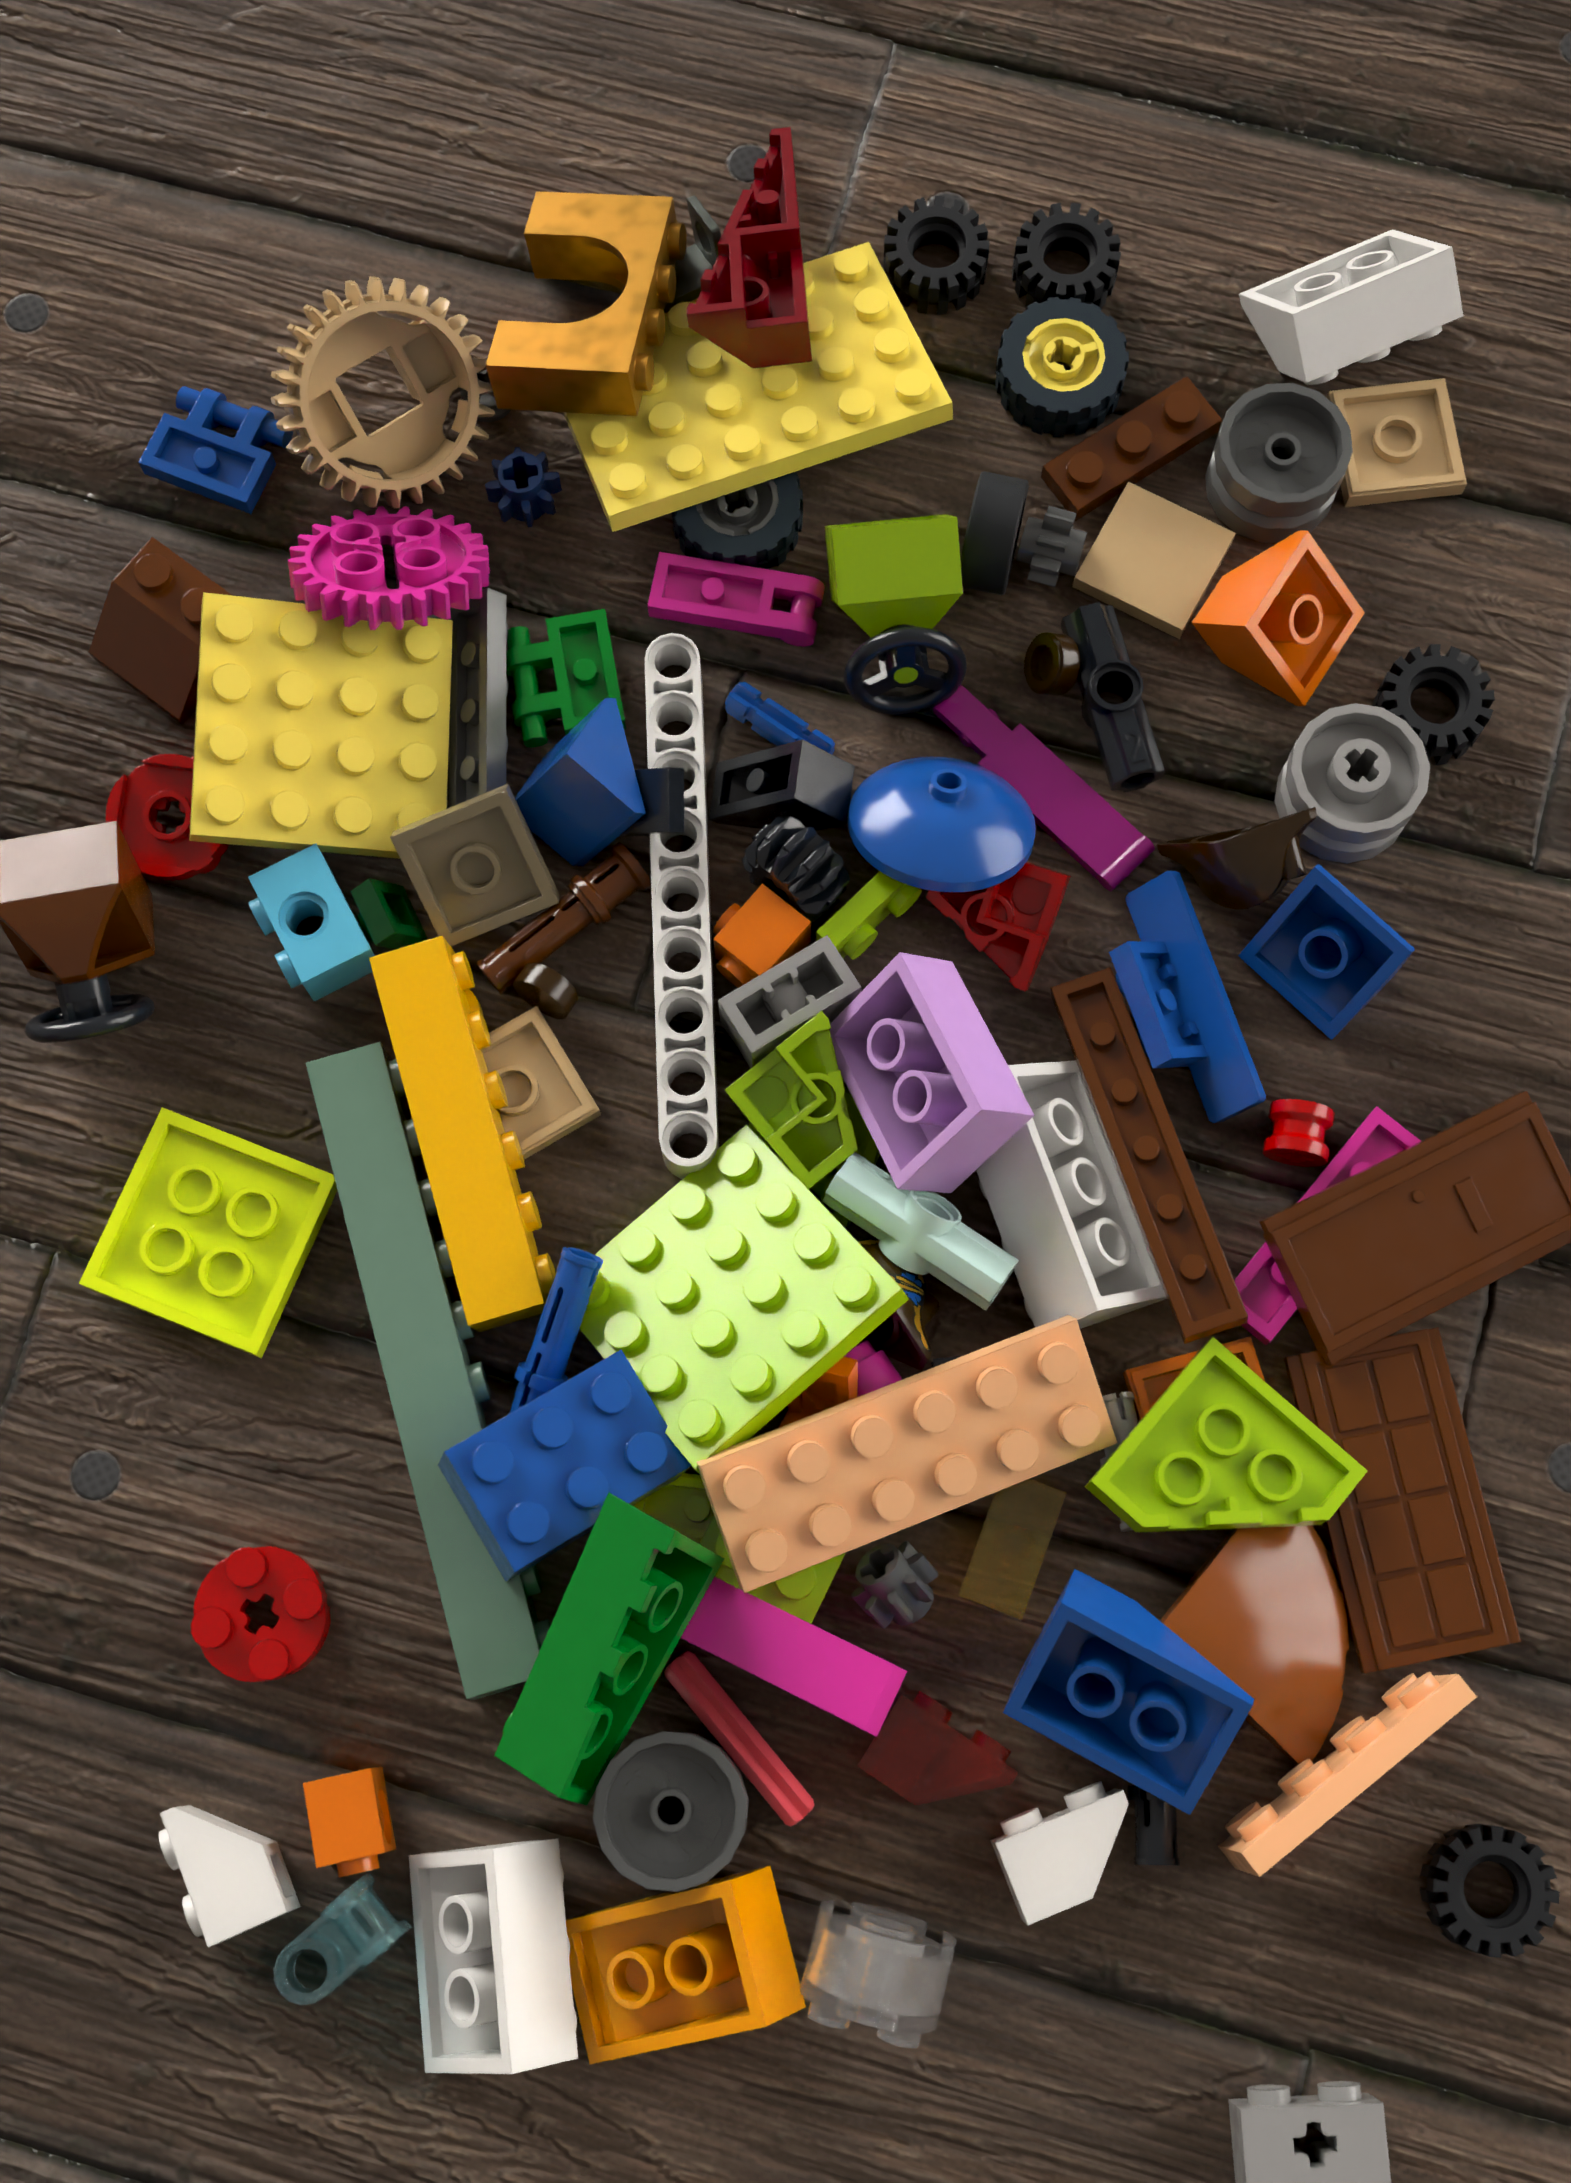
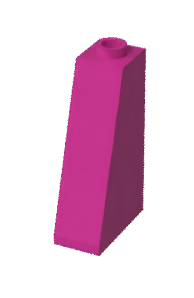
M716 1577L712 1580L681 1636V1639L876 1737L907 1673L906 1670L747 1592L744 1593L741 1589Z

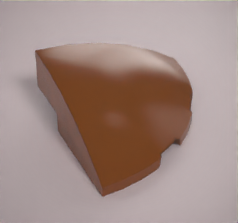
M1312 1525L1232 1529L1189 1580L1187 1588L1167 1610L1160 1621L1254 1698V1704L1245 1719L1246 1722L1294 1764L1298 1765L1306 1759L1313 1761L1333 1726L1343 1696L1342 1685L1345 1675L1346 1653L1349 1650L1348 1619L1343 1593L1338 1587L1324 1543Z

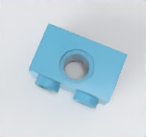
M317 843L248 877L258 896L249 901L248 905L265 936L276 931L285 950L274 956L291 988L303 984L313 1001H316L372 973L369 957H373L375 954ZM310 916L323 917L321 927L313 934L306 936L296 934L298 925L305 918Z

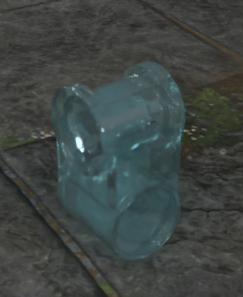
M370 1873L365 1874L332 1901L320 1913V1917L285 1946L278 1955L274 1966V1983L279 1993L289 2002L298 2005L314 2004L333 1994L358 1971L366 1969L412 1928L406 1919L397 1921L372 1889L375 1879ZM305 1949L319 1952L327 1963V1976L319 1989L305 1988L298 1982L295 1976L294 1966L296 1959Z

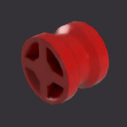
M1299 1099L1272 1101L1268 1117L1274 1125L1272 1135L1264 1141V1156L1273 1161L1294 1166L1318 1167L1325 1165L1328 1162L1329 1148L1324 1143L1325 1131L1333 1126L1335 1112L1326 1105Z

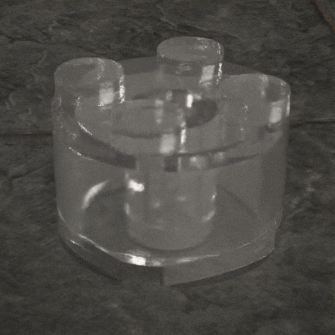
M836 1901L822 1902L819 1907L800 1986L801 1995L811 2002L808 2017L819 2024L839 2029L849 2028L850 2021L878 2028L877 2036L887 2043L904 2048H918L921 2035L933 2032L937 2028L957 1943L955 1937L943 1931L940 1944L925 1936L928 1922L891 1909L852 1902L849 1915L833 1914Z

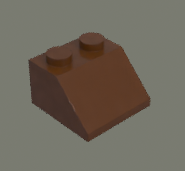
M151 537L112 580L89 654L183 725L196 710L203 592L223 595L231 594L154 537Z

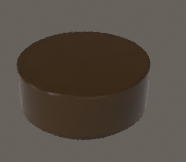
M1045 632L1036 636L1029 645L1024 660V673L1029 687L1037 694L1060 696L1067 693L1075 684L1080 669V654L1076 642L1065 634Z
M527 963L513 982L514 989L522 999L532 1007L537 1006L543 1014L555 1019H565L578 1001L577 991L564 976L540 963Z

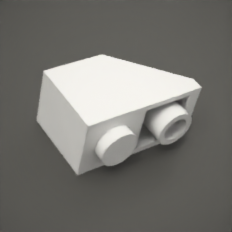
M1099 1781L1063 1796L1068 1807L1067 1809L1042 1818L1037 1807L1000 1822L1004 1835L990 1841L1020 1917L1027 1925L1093 1899L1129 1805L1124 1790L1115 1788L1105 1792L1102 1782Z
M191 1805L172 1807L160 1813L165 1829L159 1831V1842L163 1855L172 1870L180 1868L189 1895L182 1899L186 1920L196 1937L204 1935L207 1947L224 1942L301 1907L277 1841Z

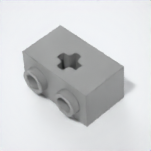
M828 935L719 999L720 1022L751 1069L821 1010L828 1017L831 1024L861 993L862 987Z
M1352 2081L1318 2083V2095L1290 2096V2087L1286 2085L1266 2084L1247 2087V2098L1228 2099L1235 2183H1391L1383 2102L1369 2093H1361L1360 2083ZM1307 2123L1323 2135V2140L1311 2142L1310 2154L1308 2155L1293 2142V2138L1306 2136Z

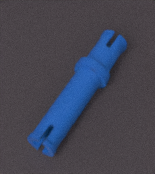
M563 1247L557 1272L543 1308L531 1349L526 1361L519 1362L515 1373V1378L519 1383L508 1414L568 1380L564 1373L582 1324L590 1294L599 1269L603 1264V1260L600 1257L581 1249Z

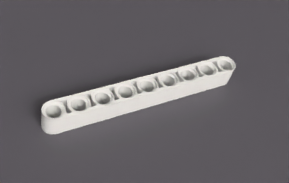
M669 633L653 640L646 650L645 693L648 769L681 768L684 769V778L693 783L684 792V833L650 834L659 1142L666 1167L673 1175L683 1179L689 1173L701 1170L711 1163L719 1148L701 663L698 648L691 639L682 634ZM671 665H680L688 669L685 674L676 678H668L660 674L664 668ZM673 721H682L690 725V728L680 735H668L661 731L663 726ZM677 835H685L695 841L690 849L679 853L672 852L664 847L667 840ZM679 893L690 894L698 900L694 907L684 912L672 911L665 905L669 898ZM681 952L692 953L700 959L694 969L683 973L670 969L667 963L672 956ZM685 1011L693 1012L702 1019V1023L696 1030L686 1034L677 1033L669 1027L671 1019L678 1013ZM685 1072H693L700 1075L705 1081L701 1090L695 1094L685 1096L677 1094L670 1088L676 1076ZM694 1133L703 1137L707 1142L703 1153L690 1159L681 1158L676 1155L672 1150L676 1139L683 1134Z

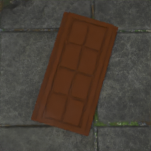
M1522 1091L1259 1223L1264 1231L1262 1235L1318 1353L1322 1354L1327 1365H1333L1570 1243L1571 1175L1536 1102H1532L1527 1091Z
M1439 1327L1385 1337L1333 1365H1327L1322 1354L1318 1353L1317 1350L1284 1358L1296 1409L1368 1470L1330 1520L1324 1523L1340 1589L1344 1597L1361 1674L1521 1642Z

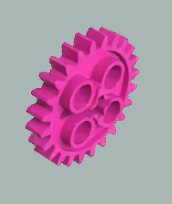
M379 506L376 509L375 515L367 516L359 509L353 510V519L350 520L334 515L331 516V527L320 524L312 525L313 535L300 534L298 536V546H291L289 549L291 588H294L296 601L305 600V608L308 612L322 609V618L325 621L341 615L344 616L345 627H351L360 620L368 621L370 630H376L382 622H391L396 630H402L406 620H414L422 627L428 626L427 616L435 615L448 620L451 618L450 607L468 610L469 599H481L483 597L482 587L489 586L488 545H483V535L481 533L471 534V524L469 523L454 526L453 515L433 519L432 509H427L418 515H410L409 507L403 506L397 514H389L383 506ZM382 545L392 546L397 589H389L387 587Z

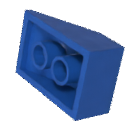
M1074 1569L1017 1676L1003 1713L1191 1815L1253 1707L1254 1698L1137 1601Z

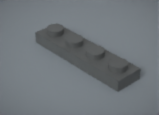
M490 588L482 590L483 597L481 599H469L468 610L450 608V620H453L448 808L506 784V753L508 750V737L506 735V696L508 693V680L506 678V641L508 638L507 595Z

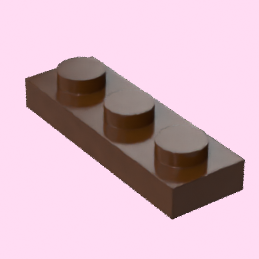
M1188 376L1044 464L1041 478L1067 511L1076 513L1075 521L1123 492L1128 482L1136 484L1217 433L1222 419Z

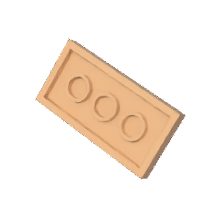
M1428 1672L1419 1678L1414 1673L1406 1676L1382 1696V1700L1387 1705L1383 1711L1367 1721L1362 1716L1355 1718L1330 1739V1742L1336 1748L1332 1753L1315 1764L1310 1759H1306L1284 1775L1277 1783L1283 1790V1793L1270 1804L1261 1807L1258 1802H1254L1234 1816L1225 1826L1231 1836L1218 1847L1235 1869L1261 1877L1477 1698V1696L1459 1674L1433 1676L1431 1672Z

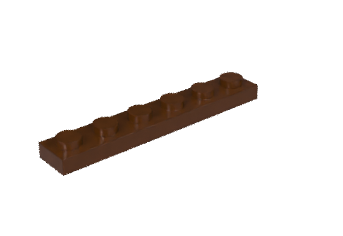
M1111 967L1051 987L1053 1003L1184 1344L1247 1323L1248 1314Z

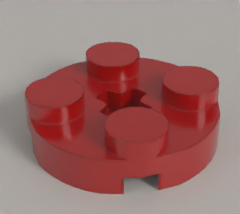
M159 754L141 761L144 763L143 765L135 768L128 776L123 774L114 784L106 806V823L117 821L141 872L157 879L184 880L197 874H206L217 867L222 854L229 846V844L189 841L194 759L187 756ZM178 801L179 811L185 814V821L183 825L177 826L173 833L166 834V826L156 822L158 811H168L171 802Z
M272 1546L239 1548L232 1552L229 1557L217 1563L202 1581L193 1606L194 1617L191 1622V1634L194 1641L201 1647L205 1658L224 1675L250 1683L279 1680L305 1668L322 1648L331 1623L330 1606L327 1605V1594L319 1572L301 1556ZM266 1595H269L275 1600L271 1611L279 1617L277 1624L273 1628L262 1625L254 1633L248 1627L251 1617L246 1613V1609L251 1601L260 1603Z

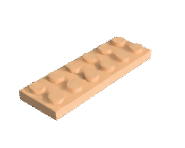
M1066 1315L733 1445L696 1463L738 1584L742 1591L746 1593L1117 1444V1440L1076 1318Z

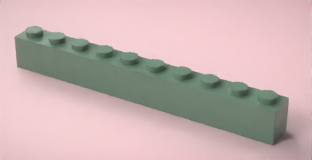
M381 1042L306 1062L466 1699L476 1700L526 1684L551 1626L549 1619L538 1622L532 1600V1595L542 1593L536 1564L505 1582L438 1467L444 1451L487 1427L481 1402L491 1400V1393L482 1363H470L465 1340L475 1337L474 1329L467 1324L461 1300L454 1302L448 1279L454 1277V1272L445 1239L438 1240L432 1217L438 1216L429 1179L422 1180L417 1156H421L422 1153L412 1118L406 1119L401 1099L406 1094L396 1059L391 1060Z

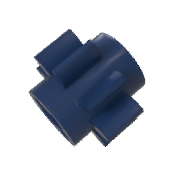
M515 447L514 453L505 457L502 462L493 459L491 464L497 480L489 481L485 484L489 502H499L498 509L503 522L513 517L516 520L525 522L528 527H532L534 520L540 518L545 512L551 515L555 514L556 510L551 494L562 491L559 473L548 472L549 465L546 453L541 452L535 457L530 453L522 452L520 447Z

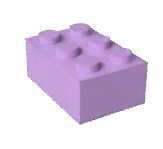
M899 952L830 1024V1033L838 1069L841 1071V1075L897 1189L952 1193L1035 1116L952 961Z

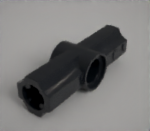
M1097 602L1080 606L1076 611L1062 618L1061 628L1063 634L1070 636L1076 642L1079 649L1080 669L1077 680L1083 697L1081 706L1082 717L1086 724L1093 729L1111 791L1120 790L1126 793L1145 788L1150 783L1162 779L1165 770L1141 697L1144 689L1143 678L1138 669L1130 662L1113 605L1106 606ZM1114 691L1123 696L1126 702L1110 704L1100 698L1099 693Z

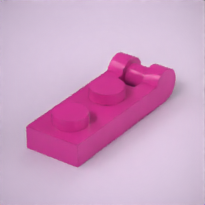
M659 552L647 606L649 617L780 638L790 645L806 647L815 642L818 624L813 619L815 608L820 607L822 604L825 585L820 580L806 575ZM774 599L788 600L791 603L790 612L772 610Z

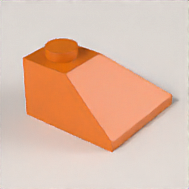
M1299 530L1223 575L1192 621V624L1223 664L1295 706H1305L1365 612L1309 531Z

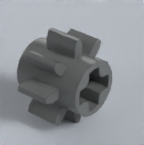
M1048 506L1044 520L1028 517L1016 561L1030 564L1027 580L1055 587L1060 573L1075 577L1087 537V532L1073 528L1076 513Z
M904 1541L898 1549L892 1544H880L870 1549L859 1561L856 1568V1578L862 1586L857 1588L851 1596L865 1613L871 1616L883 1629L892 1620L898 1625H910L920 1620L929 1611L933 1603L934 1593L928 1583L933 1581L939 1574L922 1553H918L908 1541Z

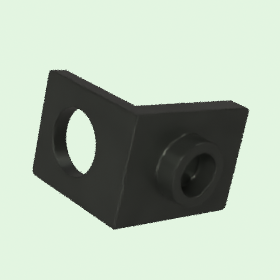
M695 195L686 199L695 244L686 248L683 260H676L674 267L676 272L675 298L672 303H665L664 314L669 312L678 303L691 302L699 297L701 293L700 279L705 269L712 270L718 257L717 243L721 237L720 228Z

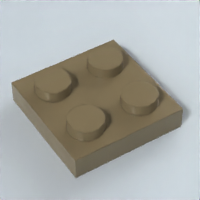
M509 784L394 830L390 837L438 937L443 936L450 946L559 903L560 894Z

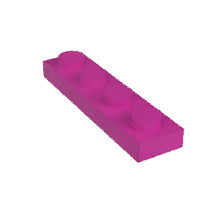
M1376 1106L1298 1202L1421 1142V1140ZM1265 1241L1234 1281L1248 1314L1247 1323L1241 1326L1264 1345H1267L1297 1310V1306Z

